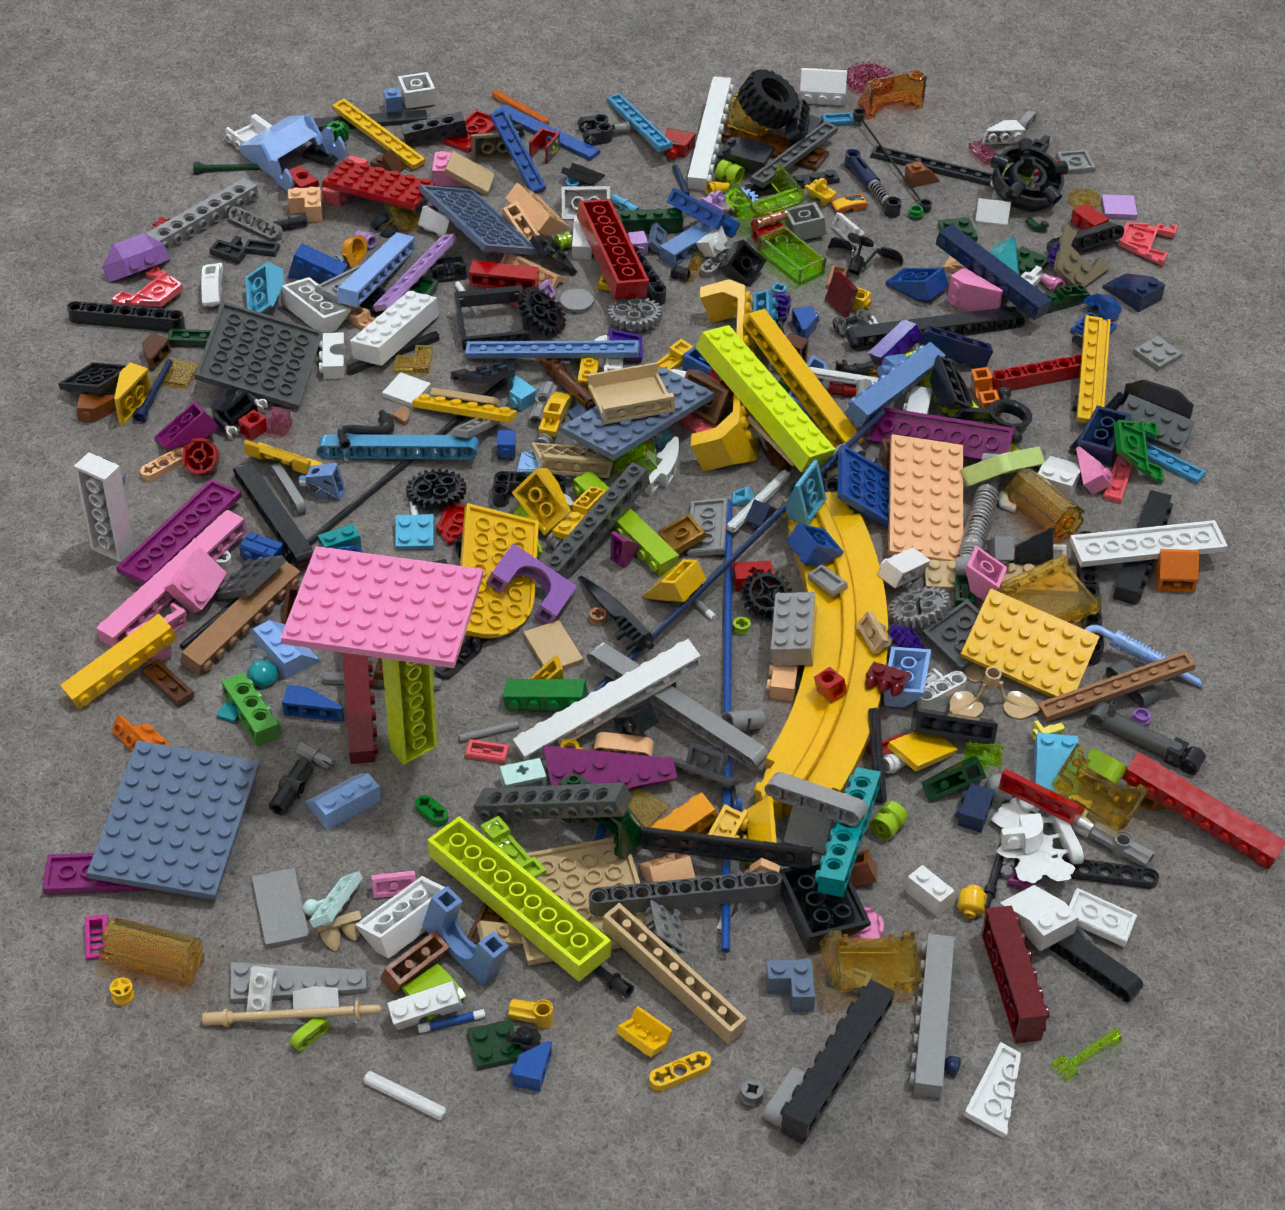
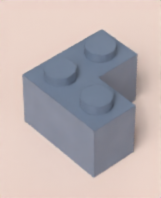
M811 959L767 960L765 974L767 993H789L791 1012L813 1011L815 990Z

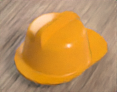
M359 234L346 239L341 254L347 258L352 268L358 266L367 253V241L363 235Z

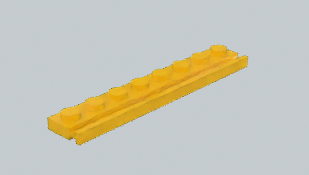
M1085 316L1076 422L1087 424L1096 406L1104 407L1111 319L1107 321L1100 317Z

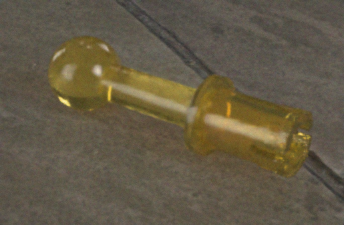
M696 250L689 261L690 271H698L702 266V261L705 260V256L700 250Z

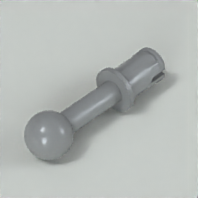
M628 121L612 124V133L625 132L629 134L630 130H635Z

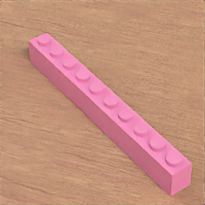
M226 510L118 609L114 610L107 619L99 624L96 628L99 640L113 647L127 637L126 633L156 616L174 599L164 589L165 585L196 548L200 547L216 561L247 532L245 519Z

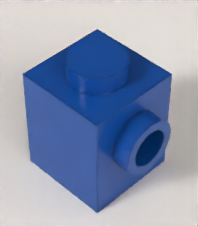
M498 430L497 458L515 459L516 431Z

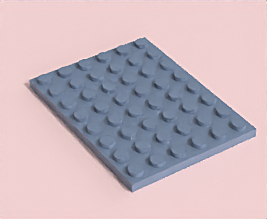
M137 740L88 868L87 878L216 900L254 786L260 761Z

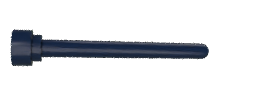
M171 359L166 360L142 406L136 408L132 414L135 421L144 423L148 418V408L173 364Z

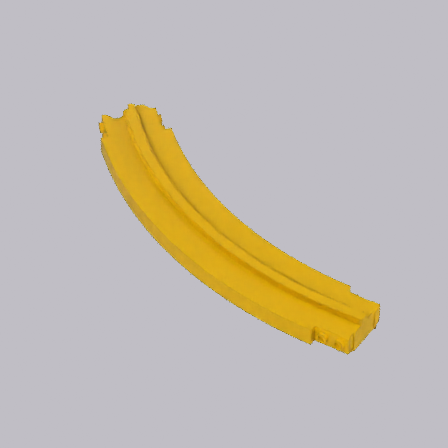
M838 491L825 492L827 500L808 525L825 529L844 551L841 556L823 565L846 581L848 588L832 597L808 579L807 574L817 568V566L804 565L800 561L801 558L794 553L804 592H815L817 614L813 665H805L792 710L777 741L766 757L763 781L758 782L754 788L755 804L768 797L764 788L776 772H783L844 793L845 789L848 788L849 777L854 775L856 767H859L870 740L868 710L870 708H878L879 710L882 693L878 691V684L873 688L866 689L865 680L866 673L873 661L886 665L888 647L883 648L879 654H872L856 624L867 611L873 612L877 620L887 627L884 632L888 637V615L883 579L878 576L880 565L860 513L854 514L853 509H850L847 503H843L838 499ZM786 511L782 516L787 520L789 538L800 522L789 519ZM828 667H831L845 679L847 693L833 703L817 692L814 676ZM773 799L774 819L782 821L784 816L790 817L792 806Z

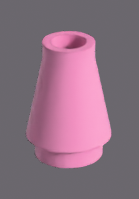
M1047 274L1041 276L1040 282L1052 292L1055 287L1065 286V282L1060 277Z

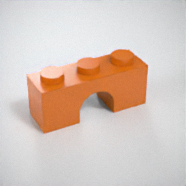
M989 367L971 369V387L979 408H989L993 401L999 399L997 390H993L992 376Z

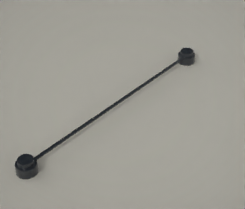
M862 108L854 109V120L856 122H862L865 125L867 130L870 132V134L881 147L883 152L889 158V160L894 165L896 170L899 172V174L910 187L912 192L918 198L919 206L923 208L924 213L929 212L932 208V201L929 199H920L918 194L915 192V190L904 177L902 172L896 166L894 161L888 155L886 150L880 144L878 139L872 133L870 128L864 122L866 111Z

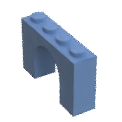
M446 886L431 897L422 927L429 934L436 931L449 946L447 952L484 986L499 974L509 945L494 931L477 945L471 942L462 931L458 922V912L462 900Z

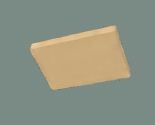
M452 151L444 170L446 175L483 195L488 194L495 173L455 151Z
M559 620L523 632L525 640L542 667L555 655L559 657L563 670L583 664V657Z

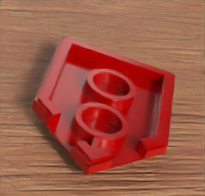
M456 503L454 507L449 505L448 509L445 508L436 526L448 545L455 543L457 536L462 535L465 505Z

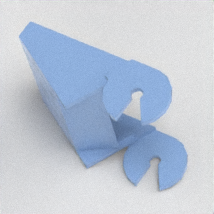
M311 114L288 116L239 145L241 155L252 163L257 164L260 169L273 177L277 185L286 191L294 188V182L287 168L284 170L283 175L281 174L282 171L278 158L303 143L310 141L328 155L331 153L341 160L347 156L346 146L342 138L339 136L336 143H334L331 127L323 129L322 137Z

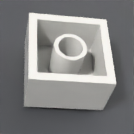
M428 72L398 76V87L406 109L436 104L435 88Z

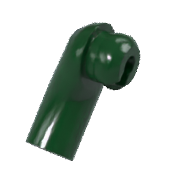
M1031 217L1025 220V223L1034 231L1045 232L1048 230L1049 223L1042 220L1039 224Z

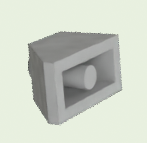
M994 537L987 541L989 555L1004 565L1014 560L1013 537Z

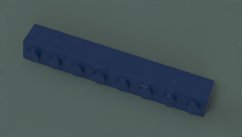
M953 224L939 231L935 243L939 248L968 270L1002 289V296L1033 320L1048 312L1052 299Z

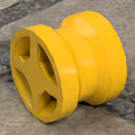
M117 978L110 984V993L116 1005L124 1006L133 1001L135 997L133 985L128 978Z

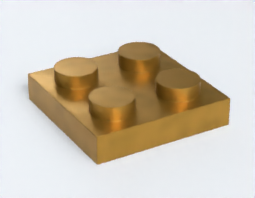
M690 513L657 531L659 536L678 554L707 538L705 531Z

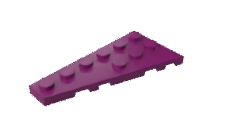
M543 745L551 785H559L561 780L573 774L583 777L592 784L624 782L628 790L678 780L673 758Z

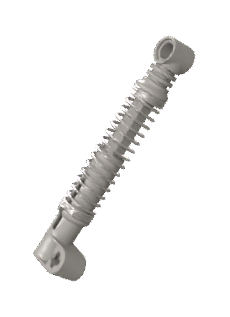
M983 453L981 461L1000 454ZM1002 475L981 482V485L976 489L959 547L960 556L956 559V576H967L965 568L975 546L984 550L999 498L998 488Z

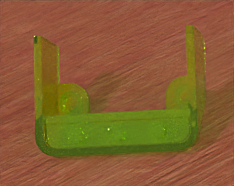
M780 164L771 181V184L779 193L752 202L740 186L732 180L725 195V201L740 218L752 219L804 202L806 193Z

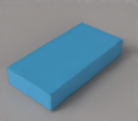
M851 112L821 115L823 122L826 121L835 126L854 125L855 122Z

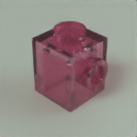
M272 407L266 416L267 432L269 434L285 437L292 426L290 410Z

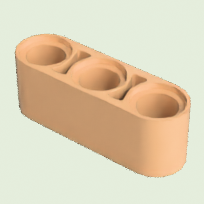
M600 732L596 735L593 750L652 756L654 741L644 736Z

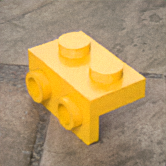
M724 804L708 835L740 838L738 836L739 831H744L749 822L747 818L748 810L744 809L741 813Z
M638 1006L634 1009L630 1019L618 1025L616 1033L625 1041L641 1050L643 1054L653 1057L667 1047L672 1029Z

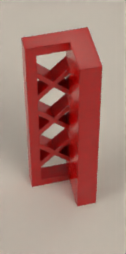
M1005 769L1001 774L998 789L1071 825L1085 811V807L1008 769Z

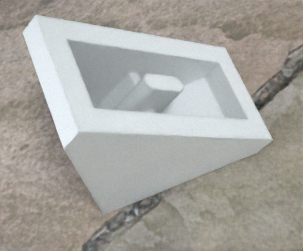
M312 986L293 991V1009L339 1007L338 988Z

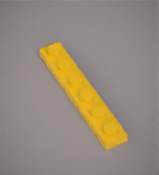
M420 394L412 400L413 407L505 423H510L517 418V411L510 410L509 407L498 408L491 404L479 405L477 402L467 403L462 402L460 399L449 400L443 396L431 397L429 394Z

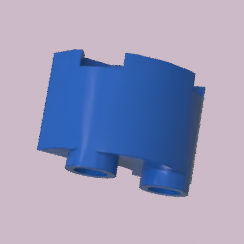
M1096 293L1087 296L1083 300L1091 308L1098 307V313L1106 319L1116 321L1121 313V306L1118 305L1114 297Z

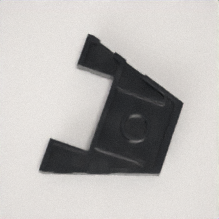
M507 358L493 363L492 367L479 366L476 367L475 371H469L465 368L450 373L452 379L459 378L461 381L469 380L472 383L485 384L514 377L517 363L516 358Z

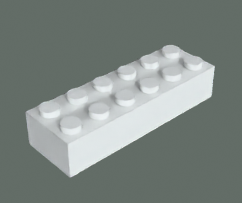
M414 291L406 292L350 340L353 359L382 366L439 316L437 297Z
M88 453L74 465L90 546L92 550L122 562L135 550L120 466L100 456Z

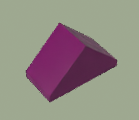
M613 531L611 533L610 560L626 568L640 544L624 534Z

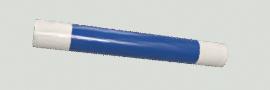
M484 1009L418 1024L417 1027L420 1034L483 1019L486 1016Z

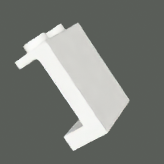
M257 114L251 116V124L235 132L229 127L225 128V139L228 143L234 145L237 150H240L239 145L270 128L272 125Z

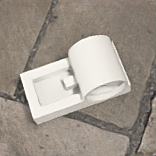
M259 966L251 967L247 1012L271 1011L273 990L278 977L277 969Z

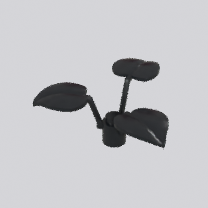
M849 233L847 236L851 242L859 244L857 255L855 256L854 251L857 250V247L848 240L832 237L828 248L837 247L851 250L848 271L856 275H860L862 268H866L876 253L882 257L893 259L901 265L904 262L902 255L898 251L888 247L877 248L864 262V257L860 256L862 245L873 247L874 242L865 236H859L855 233Z

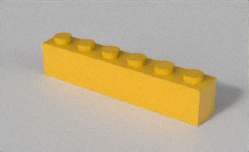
M158 613L60 686L78 709H81L105 693L132 671L139 668L147 660L154 657L166 646L170 645L177 639V636L172 627Z

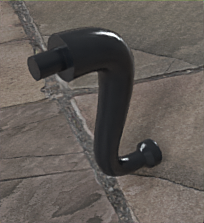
M385 410L379 411L378 422L380 426L345 425L340 427L337 432L340 447L346 449L351 445L350 440L345 437V434L391 435L394 431V421L391 414L386 413Z

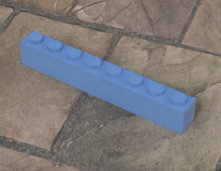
M931 342L925 346L921 345L916 353L912 352L907 357L906 361L903 359L896 368L892 367L887 375L883 374L877 383L874 381L868 387V390L863 389L857 398L854 396L847 405L849 407L845 413L858 425L863 426L880 409H885L930 374L937 355L942 357L946 355Z

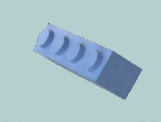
M702 221L662 244L660 246V259L671 266L674 263H682L700 252L696 242L714 228Z

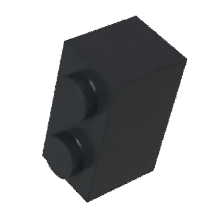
M651 705L633 707L613 719L617 732L627 735L641 734L659 723Z

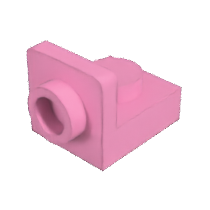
M173 602L170 604L171 614L163 619L172 627L175 633L187 625V613L183 607H179Z

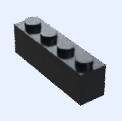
M914 707L910 727L915 732L994 744L998 724L991 719Z

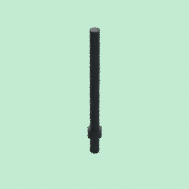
M998 852L988 885L984 887V892L987 894L985 911L986 908H990L992 899L995 898L997 893L996 885L1004 856Z

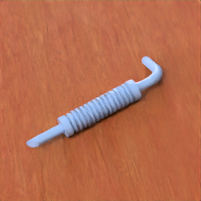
M1090 625L1084 629L1111 640L1110 646L1117 647V650L1120 648L1121 652H1127V655L1131 654V657L1135 656L1134 659L1142 660L1141 662H1145V665L1166 658V655L1162 656L1161 652L1158 654L1159 651L1155 652V649L1147 648L1148 645L1144 646V643L1140 644L1141 642H1137L1136 639L1134 641L1133 637L1130 639L1129 635L1128 637L1126 636L1127 634L1123 635V632L1117 630L1115 634L1099 625ZM1189 673L1178 675V677L1201 689L1203 688L1199 678Z

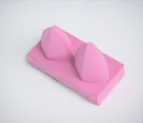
M415 870L388 874L381 872L378 875H371L373 897L395 896L416 881Z

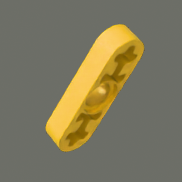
M697 1051L656 1068L650 1073L649 1085L653 1090L662 1092L703 1075L710 1070L711 1057L706 1052ZM697 1060L705 1062L702 1066L700 1063H697ZM676 1068H683L686 1070V1074L679 1076L674 1073V1070ZM656 1077L664 1079V1082L660 1083L659 1080L656 1081Z

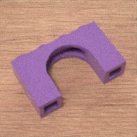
M515 544L511 545L486 581V584L502 594L511 580L516 577L527 576L536 580L544 590L545 599L534 616L546 624L555 620L577 587L570 580H567Z

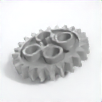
M650 298L621 299V301L616 299L615 302H611V305H608L607 317L610 324H614V327L619 326V329L626 328V331L632 329L633 332L636 329L642 331V328L648 330V327L654 328V325H658V322H661L662 307L659 306V303H655V300L650 301Z
M925 586L924 589L918 587L916 591L911 589L910 593L904 592L903 596H897V600H893L892 604L889 605L890 609L888 611L894 624L904 625L907 628L912 626L914 629L917 625L923 627V624L930 625L931 621L938 622L937 618H944L943 614H948L952 603L946 590H941L940 587L935 589L934 586L928 589ZM918 600H920V607H921V610H922V614H921V615H919V614H920V608H919V605H918Z

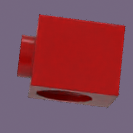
M252 410L238 420L240 434L251 441L268 430L266 417L255 410Z
M831 667L814 676L817 692L829 702L833 703L847 693L845 679Z

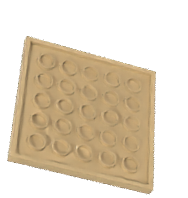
M614 837L527 853L531 858L535 856L547 870V873L536 879L611 940V950L622 948L603 930V916L598 917L590 913L589 892L597 887L640 883L631 853L623 859L614 855V848L616 847ZM644 912L631 913L646 926ZM520 933L527 966L553 961Z

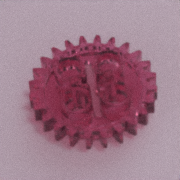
M861 61V64L856 62V65L852 64L847 70L846 84H849V87H853V90L858 89V92L864 91V94L867 92L878 94V91L883 93L884 90L888 91V88H891L894 83L893 71H890V68H886V65L881 66V63L875 64V61L873 63Z

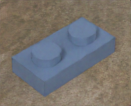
M657 223L651 226L648 247L651 251L660 255V246L665 243L667 232Z

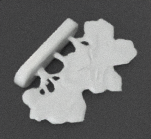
M1015 797L1010 800V803L1002 804L991 820L1002 828L1019 827V815L1032 814L1029 811H1034L1037 814L1040 809ZM1047 813V817L1041 816L1043 824L1051 823L1056 834L1045 835L1043 833V842L1038 850L1025 854L1024 848L1002 850L1000 846L996 851L1006 858L1020 859L1018 866L1015 868L1017 877L1029 883H1036L1043 875H1047L1055 881L1071 879L1070 875L1076 869L1073 865L1081 864L1084 861L1082 847L1071 825ZM1053 838L1059 839L1063 850L1052 847ZM1065 853L1071 864L1062 859ZM1058 854L1057 858H1052V855Z

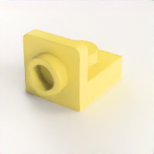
M1037 720L1034 721L1031 736L1035 741L1037 732L1064 735L1065 727L1062 723L1043 728Z

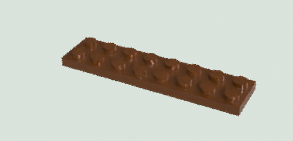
M727 120L726 123H723L724 133H721V143L723 144L731 137H742L775 147V151L770 157L773 159L792 146L786 138L779 135L770 134ZM816 148L794 165L816 172L829 156V151Z

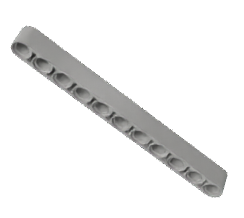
M604 642L599 643L586 656L588 662L593 667L613 680H617L626 672H631L640 666ZM671 685L645 699V701L750 770H755L760 766L769 754L762 744Z

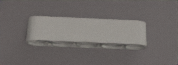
M776 772L764 788L766 795L772 796L774 800L849 826H857L868 811L867 804L859 798L783 772Z

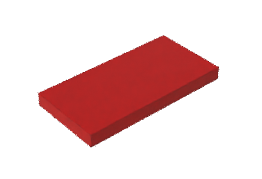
M475 110L465 119L467 134L443 139L442 144L467 153L471 152V135L487 134L496 129L490 119V114Z

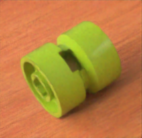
M721 160L716 168L715 178L738 186L744 177L745 170L742 166L732 165L729 161Z
M888 801L869 822L871 831L883 840H890L908 820L907 811L899 803Z

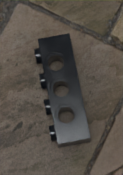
M462 112L401 125L404 142L409 147L467 134Z

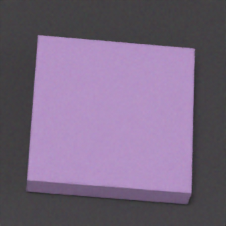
M1102 195L1101 201L1104 216L1117 219H1137L1134 196Z

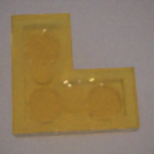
M415 345L413 356L396 355L394 372L429 373L433 346Z

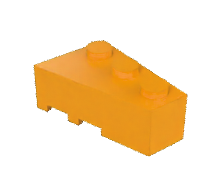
M701 792L691 797L681 807L675 808L663 819L656 821L651 828L707 834L717 819L718 814Z

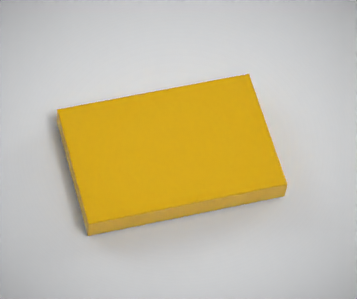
M915 731L890 741L887 746L889 750L915 772L955 755L958 750L941 735Z

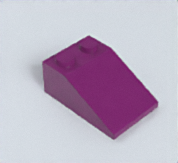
M194 401L162 429L155 438L168 450L188 444L195 438H206L216 431L218 425Z

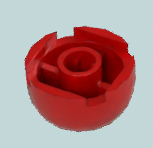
M192 439L183 448L182 463L194 474H210L219 465L220 452L216 445L208 439Z

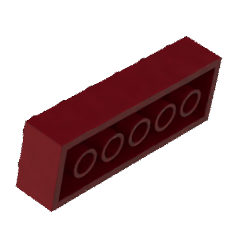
M1011 905L986 908L981 935L1015 1044L1041 1041L1043 1032L1046 1031V1020L1050 1016L1049 1008L1047 1005H1044L1043 990L1037 984V971L1035 968H1032L1031 953L1025 947V934L1023 931H1020L1019 916L1014 913Z

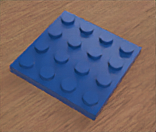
M842 444L838 448V499L888 528L889 472Z

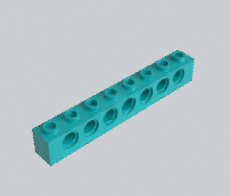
M856 767L854 775H850L849 788L845 789L844 794L863 800L868 806V811L857 826L834 822L835 828H831L830 842H827L825 846L826 856L822 855L821 870H817L815 875V883H818L819 893L844 897L880 789L881 771Z

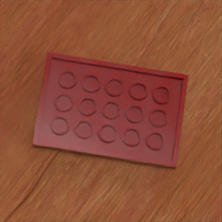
M351 159L343 160L322 181V187L414 211L425 200L418 190L419 186H435V182H431L426 178L419 179L415 178L414 175H403L398 171H388L383 167H372L367 163H356Z

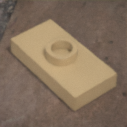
M479 921L477 923L480 941L494 931L510 947H519L522 944L519 931L509 923Z

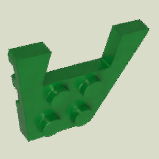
M1118 420L1113 423L1117 454L1157 484L1164 482L1163 467L1150 463L1147 453L1146 436L1152 439L1159 436L1157 422L1147 423L1146 421H1141L1140 423H1135V421Z

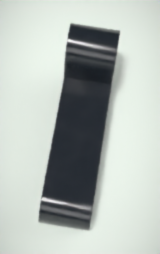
M497 472L494 476L492 487L493 504L496 507L507 506L510 495H513L512 492L531 473ZM552 474L558 481L562 492L566 494V478L563 475Z

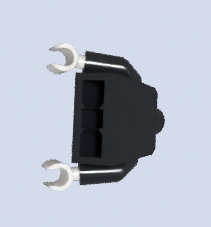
M244 389L227 391L211 405L213 410L212 416L215 423L222 430H226L228 438L234 440L231 434H237V436L239 434L236 427L230 425H233L254 404L257 405L259 413H264V407L268 409V404L265 399L258 400V397Z

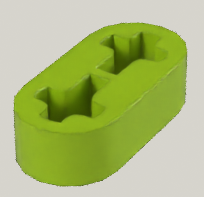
M314 1017L293 1034L290 1039V1045L298 1052L304 1051L329 1030L330 1022L325 1017Z

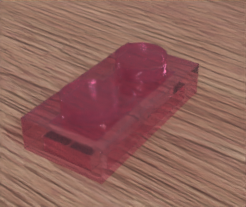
M983 139L969 143V149L984 164L991 163L996 152L988 144H982Z

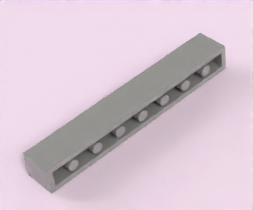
M928 933L927 942H922L921 955H925V960L921 959L919 973H924V976L919 978L918 991H922V996L917 997L916 1009L920 1010V1015L916 1014L914 1027L918 1028L919 1032L918 1034L914 1033L913 1047L917 1048V1053H912L911 1066L915 1067V1072L910 1073L909 1086H914L913 1095L941 1099L955 939L952 936Z

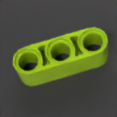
M1091 748L1081 764L1084 768L1116 785L1128 768L1120 761L1094 748Z

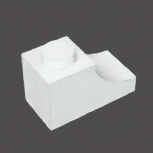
M721 226L719 230L714 228L696 242V245L702 257H715L726 249L724 244L728 240Z

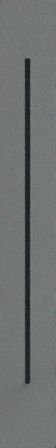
M508 378L498 381L483 396L491 397L508 383ZM457 415L434 435L447 434L467 416ZM415 459L402 460L307 539L310 546L318 540V535L331 530ZM287 555L285 560L290 564L292 560ZM240 597L231 601L180 643V647L182 649L187 648Z

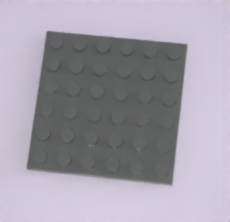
M222 301L194 379L229 390L244 389L259 399H265L272 403L299 410L323 332Z

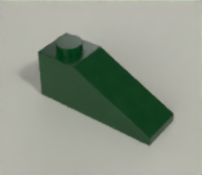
M975 755L952 765L921 782L929 802L987 777L979 758Z

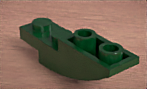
M1083 285L1055 287L1053 292L1044 293L1052 299L1048 312L1045 314L1073 307L1083 302L1091 294Z

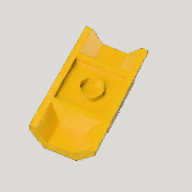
M244 441L245 455L267 461L269 459L281 461L280 463L292 465L294 471L306 475L312 465L324 464L261 442Z

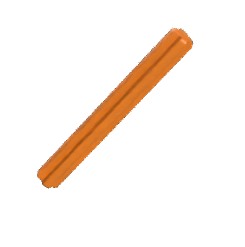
M497 89L492 91L494 99L549 125V118Z

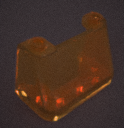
M913 70L871 79L867 82L858 100V108L866 111L865 116L868 120L875 118V113H879V108L903 103L906 107L913 105L915 109L923 108L927 77L920 70Z

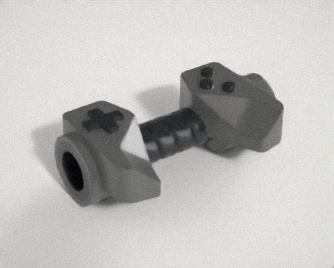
M860 309L856 311L853 317L847 319L843 316L836 317L832 321L834 330L838 331L841 337H844L847 325L857 322L860 326L869 325L868 320H871V314L869 310Z

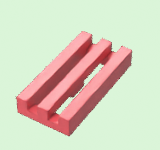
M469 739L465 758L505 764L510 747L505 744Z

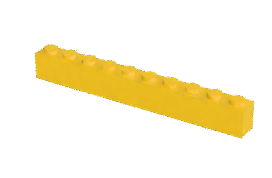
M766 309L749 313L743 326L835 448L847 442L857 430ZM863 438L857 441L859 445H861Z

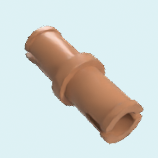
M785 209L775 213H767L766 216L754 220L757 229H760L767 225H775L776 222L788 219V213Z

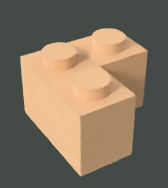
M320 187L288 189L290 214L306 213L307 222L323 221Z

